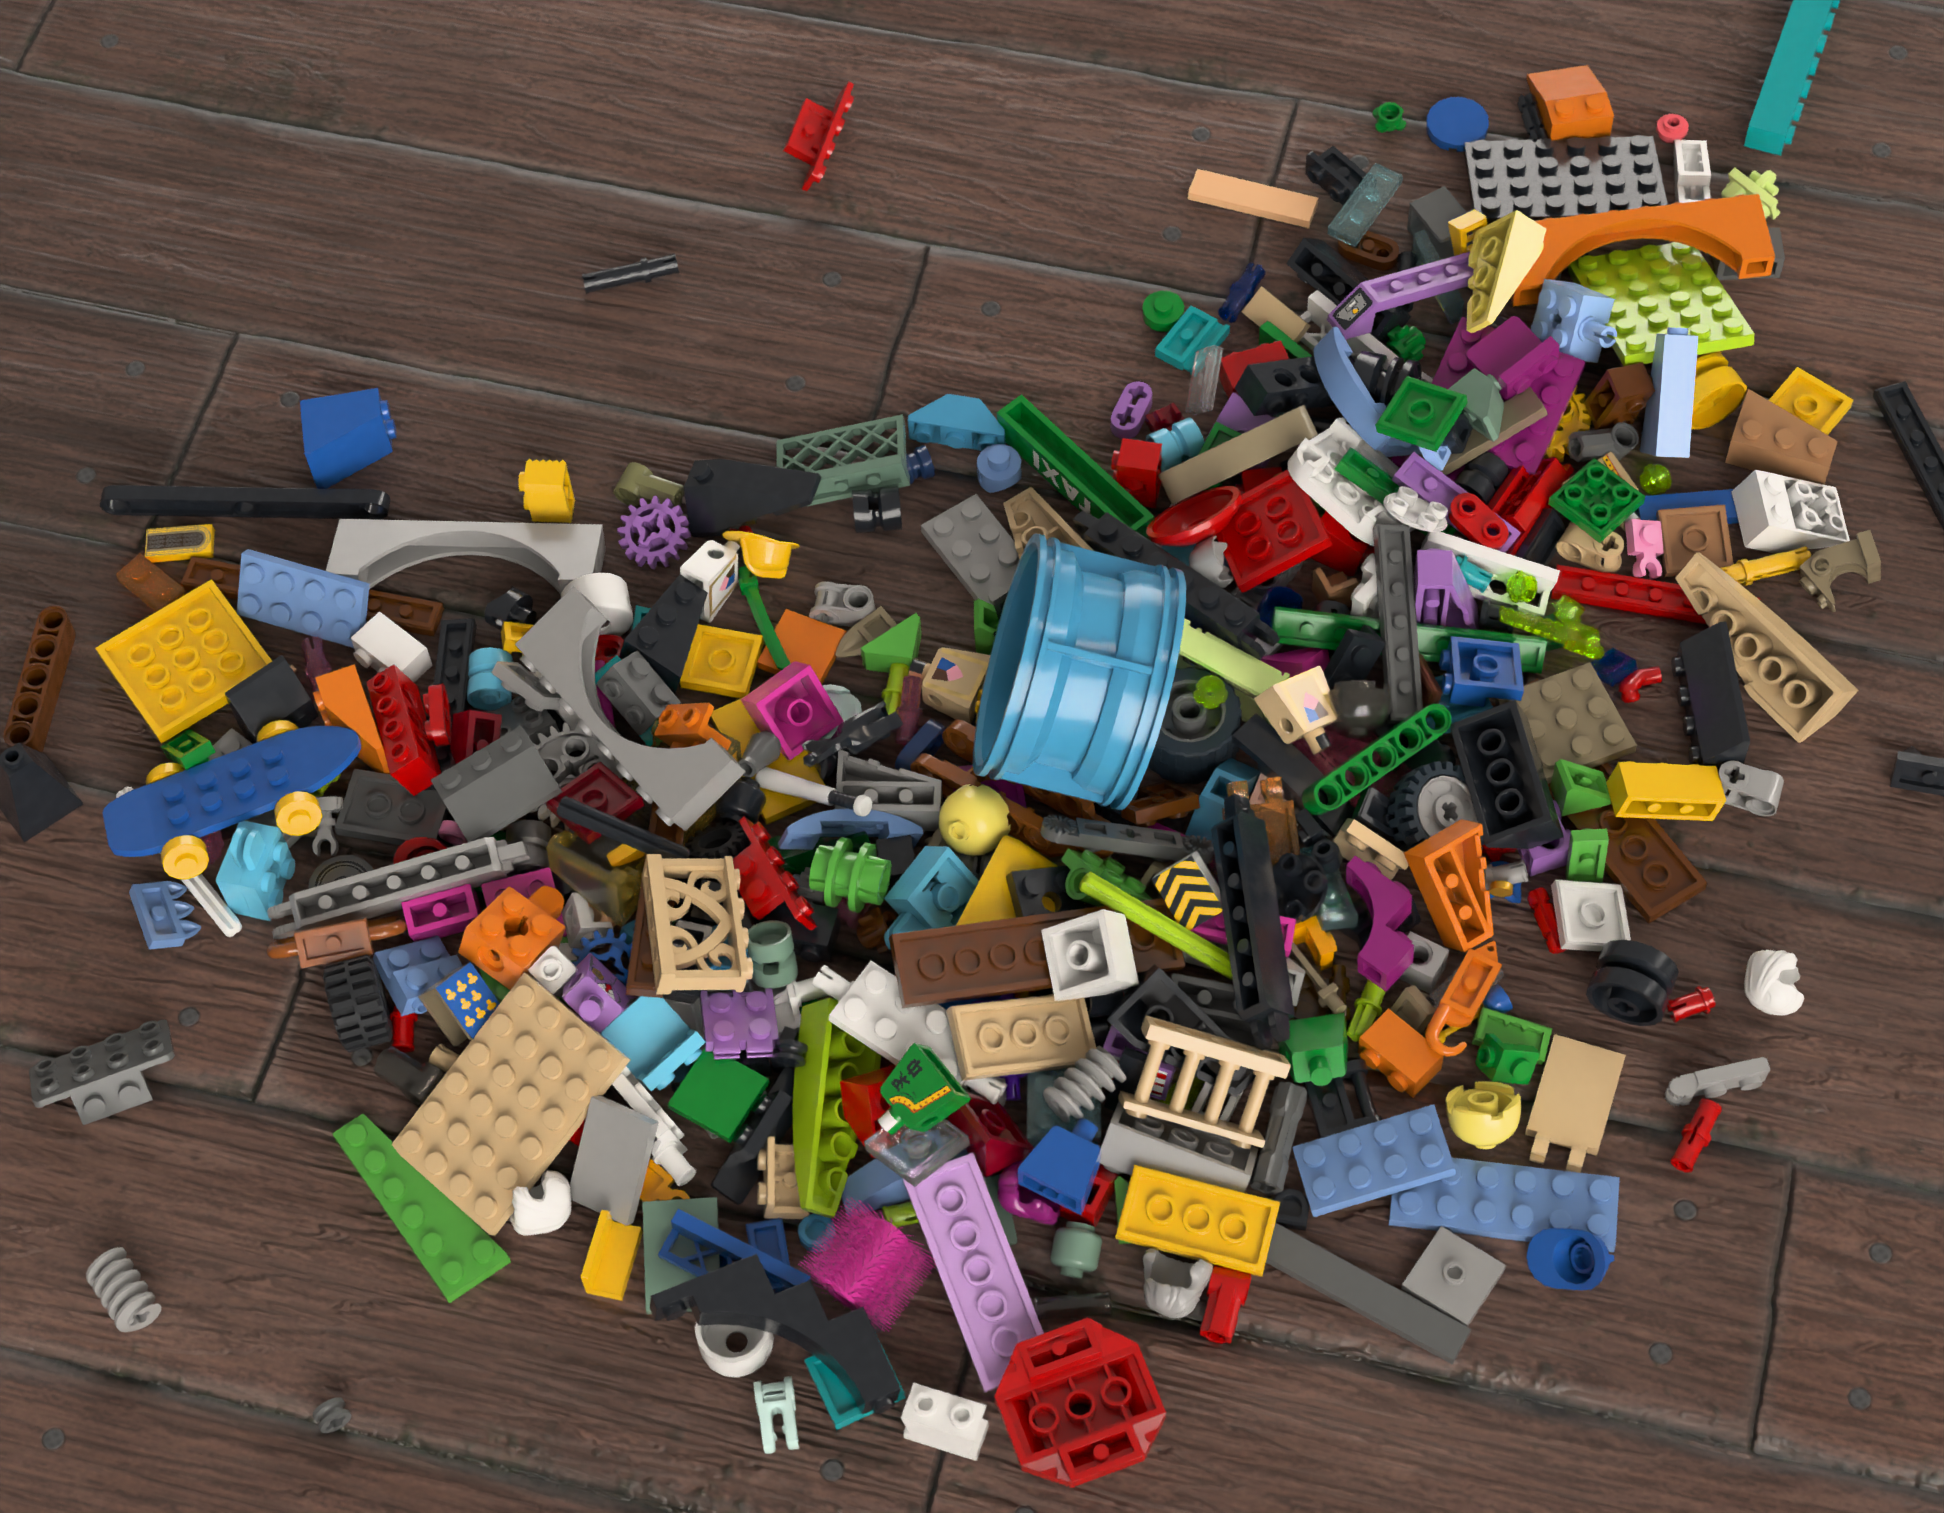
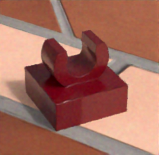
M1175 403L1145 415V423L1152 433L1162 428L1171 431L1172 424L1185 419Z

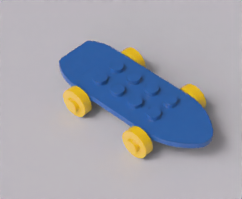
M278 720L262 727L257 735V743L188 770L182 768L178 763L160 764L149 772L145 786L119 796L103 809L102 813L108 845L113 854L118 856L139 857L161 853L164 871L169 876L176 879H190L201 874L207 868L209 862L206 844L199 839L200 837L274 809L277 826L288 835L300 836L308 834L316 829L322 819L319 801L311 793L329 783L350 765L361 750V740L357 733L349 728L339 726L298 728L292 722Z

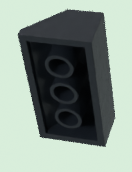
M1724 621L1718 622L1680 642L1677 656H1673L1671 661L1673 676L1679 677L1680 686L1677 688L1678 704L1680 707L1684 706L1686 715L1683 716L1684 735L1690 736L1691 746H1689L1688 750L1690 765L1716 766L1718 771L1721 765L1728 761H1738L1744 764L1750 745V736L1727 622ZM1733 770V771H1732V773H1731L1732 776H1734L1736 770Z
M1512 700L1452 723L1450 729L1477 821L1483 826L1482 838L1487 848L1532 849L1564 837L1527 716L1517 701Z

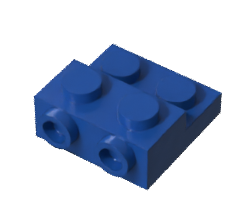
M1450 637L1447 650L1442 649L1439 660L1440 670H1446L1447 672L1443 674L1441 690L1443 694H1448L1450 704L1484 707L1486 697L1521 701L1524 686L1518 643Z

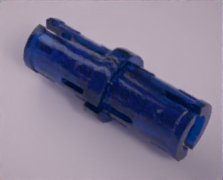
M1249 263L1240 279L1231 285L1229 296L1218 310L1219 316L1224 321H1227L1231 314L1229 323H1234L1244 306L1253 298L1255 289L1266 274L1263 267L1257 264L1254 271H1252L1255 263Z

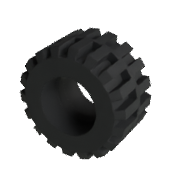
M366 954L326 965L323 973L324 987L332 1019L342 1046L350 1053L391 1041L393 1026L389 1016V1007L373 959Z

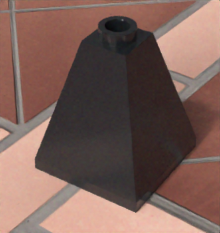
M17 743L0 754V810L24 843L83 805L81 799L46 754L21 743Z

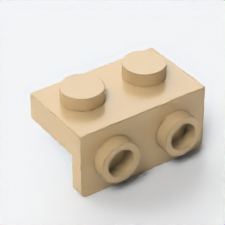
M768 1136L764 1148H761L757 1154V1170L764 1171V1182H758L757 1204L764 1205V1218L804 1219L809 1216L810 1212L801 1209L793 1145L775 1144V1136Z

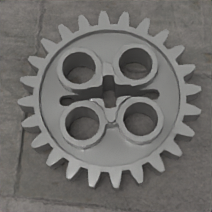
M564 722L563 731L559 733L551 726V736L548 738L541 733L537 734L539 745L534 744L548 769L557 772L553 777L560 788L570 783L598 762L603 763L622 781L630 785V781L616 768L620 762L615 757L610 760L596 746L600 742L597 736L594 735L591 738L578 724L575 730H570L567 722ZM576 750L584 752L579 757L569 756L571 752ZM546 803L530 812L538 810L537 814L540 822L550 816L551 827L553 828L561 821L547 808ZM564 823L565 829L569 830L570 828Z

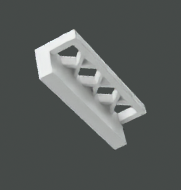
M1319 290L1308 297L1307 311L1300 316L1307 323L1312 320L1321 328V333L1306 332L1300 339L1313 352L1314 347L1333 328L1327 321V317L1337 307ZM1370 333L1346 340L1353 351L1351 356L1355 361L1361 351L1384 354L1388 358L1389 365L1395 357H1398Z
M1428 532L1420 550L1438 548L1440 550H1452L1455 557L1458 555L1463 558L1465 555L1468 557L1467 561L1492 573L1491 581L1495 579L1502 581L1509 590V592L1499 595L1493 593L1488 585L1486 590L1481 593L1479 590L1468 585L1474 598L1483 601L1487 599L1492 604L1511 607L1513 604L1518 605V612L1538 619L1544 617L1550 592L1558 580L1559 570L1443 532ZM1529 590L1541 594L1538 607L1525 603L1520 593Z

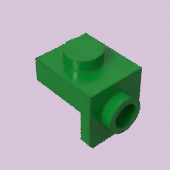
M1486 1033L1482 1045L1478 1049L1475 1064L1492 1082L1528 1085L1540 1052L1530 1045L1503 1043L1495 1034Z

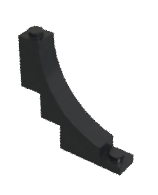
M757 1254L651 1295L649 1308L655 1322L666 1318L667 1321L675 1320L683 1316L688 1308H691L698 1326L720 1324L755 1328L778 1335L799 1345L818 1358L841 1380L852 1395L862 1415L873 1411L874 1414L883 1413L891 1409L898 1399L901 1388L864 1307L828 1321L810 1280L775 1294Z

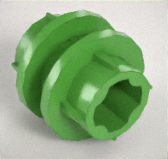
M841 837L835 847L819 845L810 869L809 887L811 890L824 892L826 906L836 907L842 897L848 898L849 911L860 913L865 903L881 905L884 901L891 877V861L876 857L875 844L865 842L859 852L855 853L853 852L852 840Z

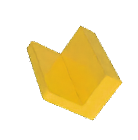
M601 1210L581 1274V1280L586 1293L620 1301L623 1300L643 1235L641 1227L626 1226L622 1223L614 1222L610 1211Z

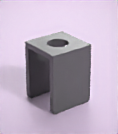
M1443 186L1410 203L1407 230L1434 262L1453 257L1454 252L1448 222L1467 212L1448 189Z

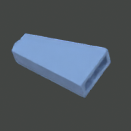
M1668 327L1667 334L1657 333L1651 369L1655 392L1646 403L1640 452L1660 457L1689 458L1698 336L1688 335V328Z

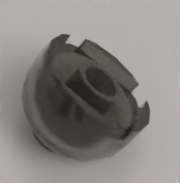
M1343 681L1335 683V690L1328 691L1331 709L1337 718L1330 725L1338 731L1347 732L1348 738H1367L1368 732L1379 729L1386 722L1391 712L1392 688L1388 684L1384 683V690L1375 688V681Z

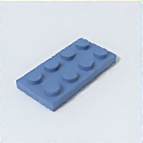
M247 549L241 553L237 614L354 648L351 637L366 624L370 583Z
M1434 1104L1292 1147L1313 1217L1457 1175Z

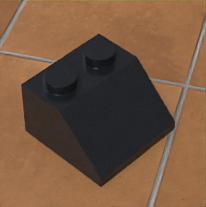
M282 655L225 692L239 728L253 744L257 743L258 732L270 722L284 720L294 723L298 728H305L318 717L312 699Z

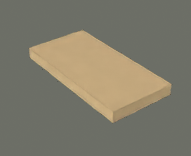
M1054 995L957 1005L951 1006L946 1010L962 1081L1075 1067V1062L1080 1058L1086 1059L1087 1051L1096 1049L1085 998L1056 1001Z

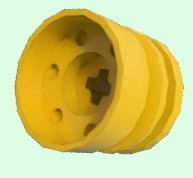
M1721 351L1697 355L1691 429H1704L1722 421L1735 411L1746 396L1747 386L1736 371L1728 366V361L1721 354Z

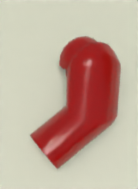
M1659 666L1630 671L1618 686V692H1621V700L1624 703L1636 702L1640 699L1638 689L1642 686L1661 683L1662 675Z

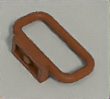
M390 916L367 921V918L295 931L292 937L277 939L271 942L266 952L272 959L299 956L301 968L322 965L366 954L372 955L374 951L371 941L402 934L407 930L404 916Z

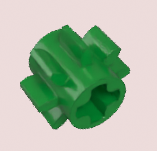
M1398 325L1387 334L1390 339L1386 342V347L1396 356L1404 358L1405 362L1408 359L1419 361L1424 357L1421 351L1425 349L1426 340L1418 328L1414 326L1408 327V325L1401 327Z

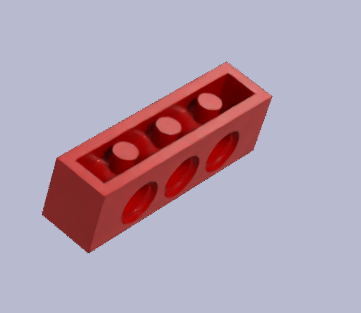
M393 664L376 674L366 683L390 775L415 796L433 785L431 779L441 774L433 741H428L426 736L425 721L427 719L418 686Z

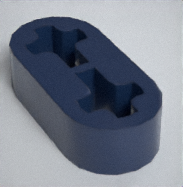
M935 719L928 720L899 753L895 762V769L899 771L902 768L911 771V763L921 753L934 756L944 743L942 733L947 727Z

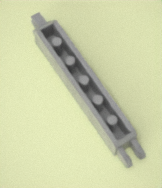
M485 837L293 893L289 896L290 901L274 905L267 910L269 918L278 919L293 914L295 921L273 929V939L279 940L292 937L295 931L362 918H373L403 909L401 902L469 883L473 888H476L483 883L508 878V873L514 871V864L530 859L527 845L523 841L507 845L506 840L497 841L494 837Z

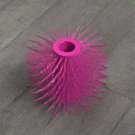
M858 1208L862 1212L861 1214L856 1211L855 1215L851 1214L853 1216L851 1220L843 1216L849 1222L844 1225L845 1227L840 1225L843 1228L840 1231L835 1229L841 1236L831 1230L835 1234L834 1238L830 1237L833 1241L830 1243L825 1241L828 1245H832L831 1248L821 1242L825 1246L824 1250L820 1249L823 1253L820 1255L815 1254L822 1258L820 1260L816 1257L813 1261L822 1264L824 1267L818 1264L819 1267L817 1268V1264L812 1261L810 1262L813 1265L806 1267L813 1272L811 1274L817 1277L819 1282L823 1283L821 1285L826 1287L823 1289L829 1293L824 1294L832 1295L844 1305V1310L845 1306L851 1309V1311L864 1307L868 1318L872 1322L875 1320L879 1323L875 1319V1316H877L875 1313L880 1317H886L885 1314L889 1311L887 1308H891L892 1304L896 1305L892 1300L897 1299L901 1301L898 1297L895 1298L894 1294L905 1300L900 1295L901 1291L905 1292L903 1290L905 1289L910 1292L906 1287L911 1288L903 1282L905 1280L901 1278L903 1277L901 1274L906 1278L913 1279L910 1276L912 1272H915L912 1268L922 1274L917 1269L918 1265L922 1266L920 1264L922 1263L927 1266L923 1262L927 1261L920 1256L922 1254L916 1251L914 1246L910 1245L912 1243L909 1241L912 1240L907 1239L906 1236L913 1235L903 1234L900 1231L901 1228L898 1229L892 1225V1218L891 1223L885 1221L882 1213L883 1219L879 1217L877 1219L864 1208H862L864 1211Z

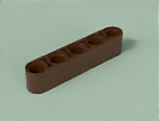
M60 606L44 608L37 617L4 729L3 738L8 748L13 747L17 743H22L41 753L43 752L76 638V631L66 611Z

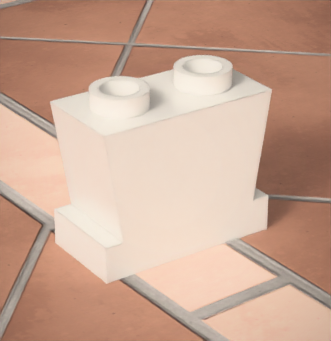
M913 1383L901 1416L906 1426L903 1433L904 1438L977 1461L989 1427L988 1421L982 1419L987 1405Z

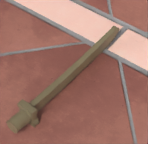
M1292 942V956L1320 990L1317 992L1320 1006L1324 1007L1327 1005L1334 1014L1343 1013L1347 1006L1337 995V985L1332 983L1327 986L1294 942Z

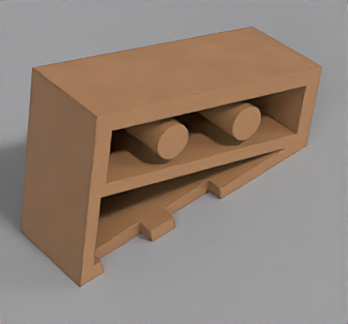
M1748 389L1725 463L1753 471L1760 470L1825 485L1838 441Z

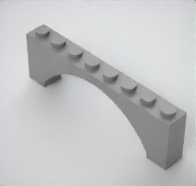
M339 519L326 571L370 583L369 589H371L392 574L424 561L456 555H481L505 559L527 567L545 578L561 594L565 586L574 579L587 574L601 573L606 547L603 526L600 524Z
M573 586L515 644L524 654L520 660L533 673L538 670L542 674V677L539 679L540 683L552 694L557 691L561 696L558 703L571 716L576 713L581 718L577 724L591 738L594 735L597 736L600 742L596 746L610 760L615 757L620 762L616 766L617 770L630 782L633 779L636 780L639 784L636 791L649 804L654 801L660 807L656 811L657 815L668 826L671 827L675 823L686 831L746 771L713 738H710L705 744L669 749L640 745L616 733L601 708L595 683L597 642L601 627L607 619L587 597Z

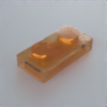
M141 553L115 574L122 585L156 612L187 594L181 585Z

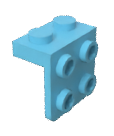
M639 996L600 1033L630 1059L626 1067L643 1087L651 1092L655 1088L659 1091L665 1088L675 1078L672 1072L682 1063L688 1066L695 1061L702 1053L700 1047L706 1042L697 1031L688 1027L664 998Z

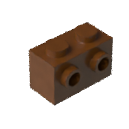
M1643 362L1608 369L1584 402L1595 429H1608L1617 423L1623 422L1632 425L1636 416L1645 408L1647 401L1655 392L1653 379L1647 373Z

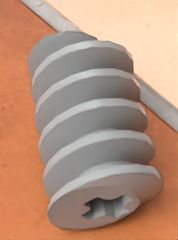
M1097 1046L1096 1049H1090L1086 1052V1059L1080 1058L1077 1060L1075 1068L1070 1067L1064 1074L1065 1078L1059 1077L1054 1081V1087H1047L1043 1091V1096L1052 1111L1062 1121L1070 1123V1115L1078 1120L1084 1118L1079 1108L1080 1106L1089 1111L1094 1109V1104L1090 1099L1092 1096L1099 1101L1105 1099L1101 1090L1102 1087L1110 1092L1116 1089L1112 1081L1113 1077L1120 1082H1124L1126 1076L1117 1060L1106 1049Z
M116 1247L101 1254L94 1260L86 1272V1280L93 1286L94 1293L100 1297V1302L107 1309L108 1315L115 1320V1326L118 1330L133 1332L151 1324L160 1314L161 1305L159 1303L153 1304L155 1302L154 1294L146 1292L148 1285L145 1281H139L141 1274L138 1270H132L134 1263L130 1258H125L127 1254L123 1247Z

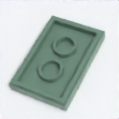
M717 1197L643 1202L646 1314H652L649 1308L651 1295L697 1278V1276L658 1256L660 1249L672 1230L671 1220L677 1209L719 1229ZM682 1235L678 1236L670 1251L681 1258L697 1254L694 1241ZM699 1244L701 1252L709 1250ZM719 1254L703 1259L708 1272L720 1268ZM699 1260L691 1262L701 1268ZM688 1308L687 1312H692L691 1308Z

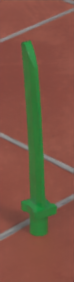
M742 566L738 570L741 595H745L753 617L777 668L783 670L791 663L765 610L759 594L757 576L753 575L746 566Z

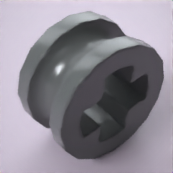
M337 1397L327 1400L313 1411L312 1415L315 1421L320 1422L318 1427L322 1433L336 1431L351 1420L352 1415L350 1411L344 1409L346 1404L343 1398Z

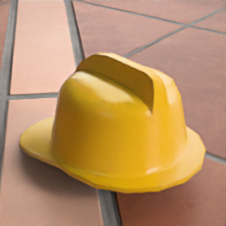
M725 531L722 534L723 538L728 541H734L741 545L744 564L755 576L762 578L781 579L785 577L791 551L800 547L797 543L777 541L749 532Z

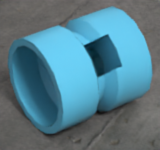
M1189 417L1172 424L1171 431L1162 428L1146 436L1147 442L1162 444V472L1181 464L1182 461L1185 462L1197 456L1205 443L1199 427Z
M489 647L475 650L470 654L468 662V675L470 679L468 681L467 700L474 708L493 711L511 703L512 692L502 687V681L491 673L497 661L513 662L512 655L507 651Z

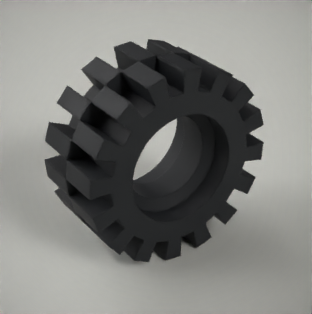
M719 822L713 828L708 825L705 827V831H696V837L690 836L687 839L688 843H685V847L691 851L690 859H724V856H732L734 858L750 845L741 824L736 823L734 825L733 822H727L724 826L722 822Z

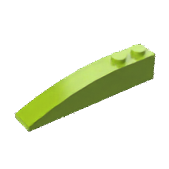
M830 997L802 1006L798 1041L806 1044L808 1051L803 1053V1058L806 1059L805 1065L795 1067L793 1148L801 1209L827 1218H834L848 1179L846 1169L849 1160L855 1157L858 1145L855 1143L857 1135L844 1118L840 1081L880 1069L881 1055L828 1021L829 1014L838 1004V1000Z

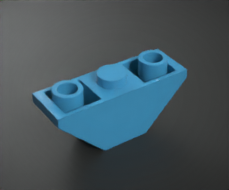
M947 394L908 416L909 439L921 443L931 442L948 445L952 448H968L980 451L994 444L1006 445L1004 428L981 399Z
M1232 758L1216 767L1199 797L1200 808L1194 810L1185 835H1194L1196 838L1198 835L1200 839L1206 837L1207 840H1212V827L1225 820L1224 799L1233 794H1238L1240 797L1248 799L1261 772Z

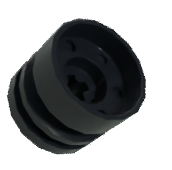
M1361 351L1353 365L1375 403H1384L1386 407L1406 376L1418 380L1422 379L1421 364L1416 360L1408 359L1405 362L1404 358L1395 357L1389 365L1386 355Z

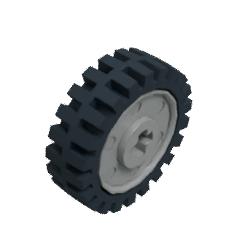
M1433 762L1406 773L1401 777L1402 780L1395 784L1393 788L1396 791L1392 792L1389 797V801L1394 804L1388 806V814L1395 816L1394 819L1388 821L1390 829L1397 828L1398 833L1394 834L1393 837L1396 842L1404 841V844L1400 847L1403 852L1408 851L1461 819L1478 823L1462 766H1453L1452 762ZM1480 835L1481 850H1483L1482 845H1484L1482 835Z

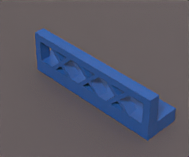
M677 1209L672 1218V1230L658 1253L660 1258L697 1277L709 1273L706 1270L704 1258L719 1254L725 1257L728 1265H730L732 1261L737 1262L757 1254L768 1280L776 1283L771 1285L773 1291L782 1288L789 1289L809 1280L811 1281V1276L680 1209ZM682 1235L694 1241L697 1254L681 1258L670 1251L678 1236ZM699 1244L709 1250L701 1252ZM699 1260L701 1268L691 1262Z

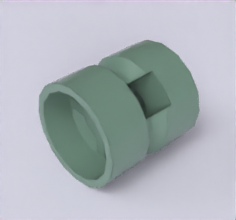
M770 920L760 922L748 929L749 943L747 949L748 955L752 958L753 982L763 988H779L793 982L798 976V967L795 952L793 951L794 944L790 926L781 921Z

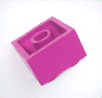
M796 661L741 699L757 728L761 732H771L779 739L781 743L780 752L787 760L793 759L804 751L801 744L805 741H818L844 722L812 667Z

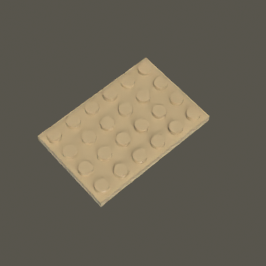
M524 972L391 1145L400 1156L488 1234L496 1236L514 1212L512 1191L516 1186L527 1187L529 1191L533 1188L586 1119L591 1097L603 1096L630 1062V1059L532 976Z

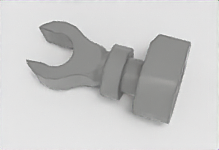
M337 796L316 797L321 808L322 819L317 826V835L312 844L313 852L320 857L321 843L328 840L331 843V855L336 856L339 844L332 829V826L336 825V820L332 818V813H339L343 809V798Z

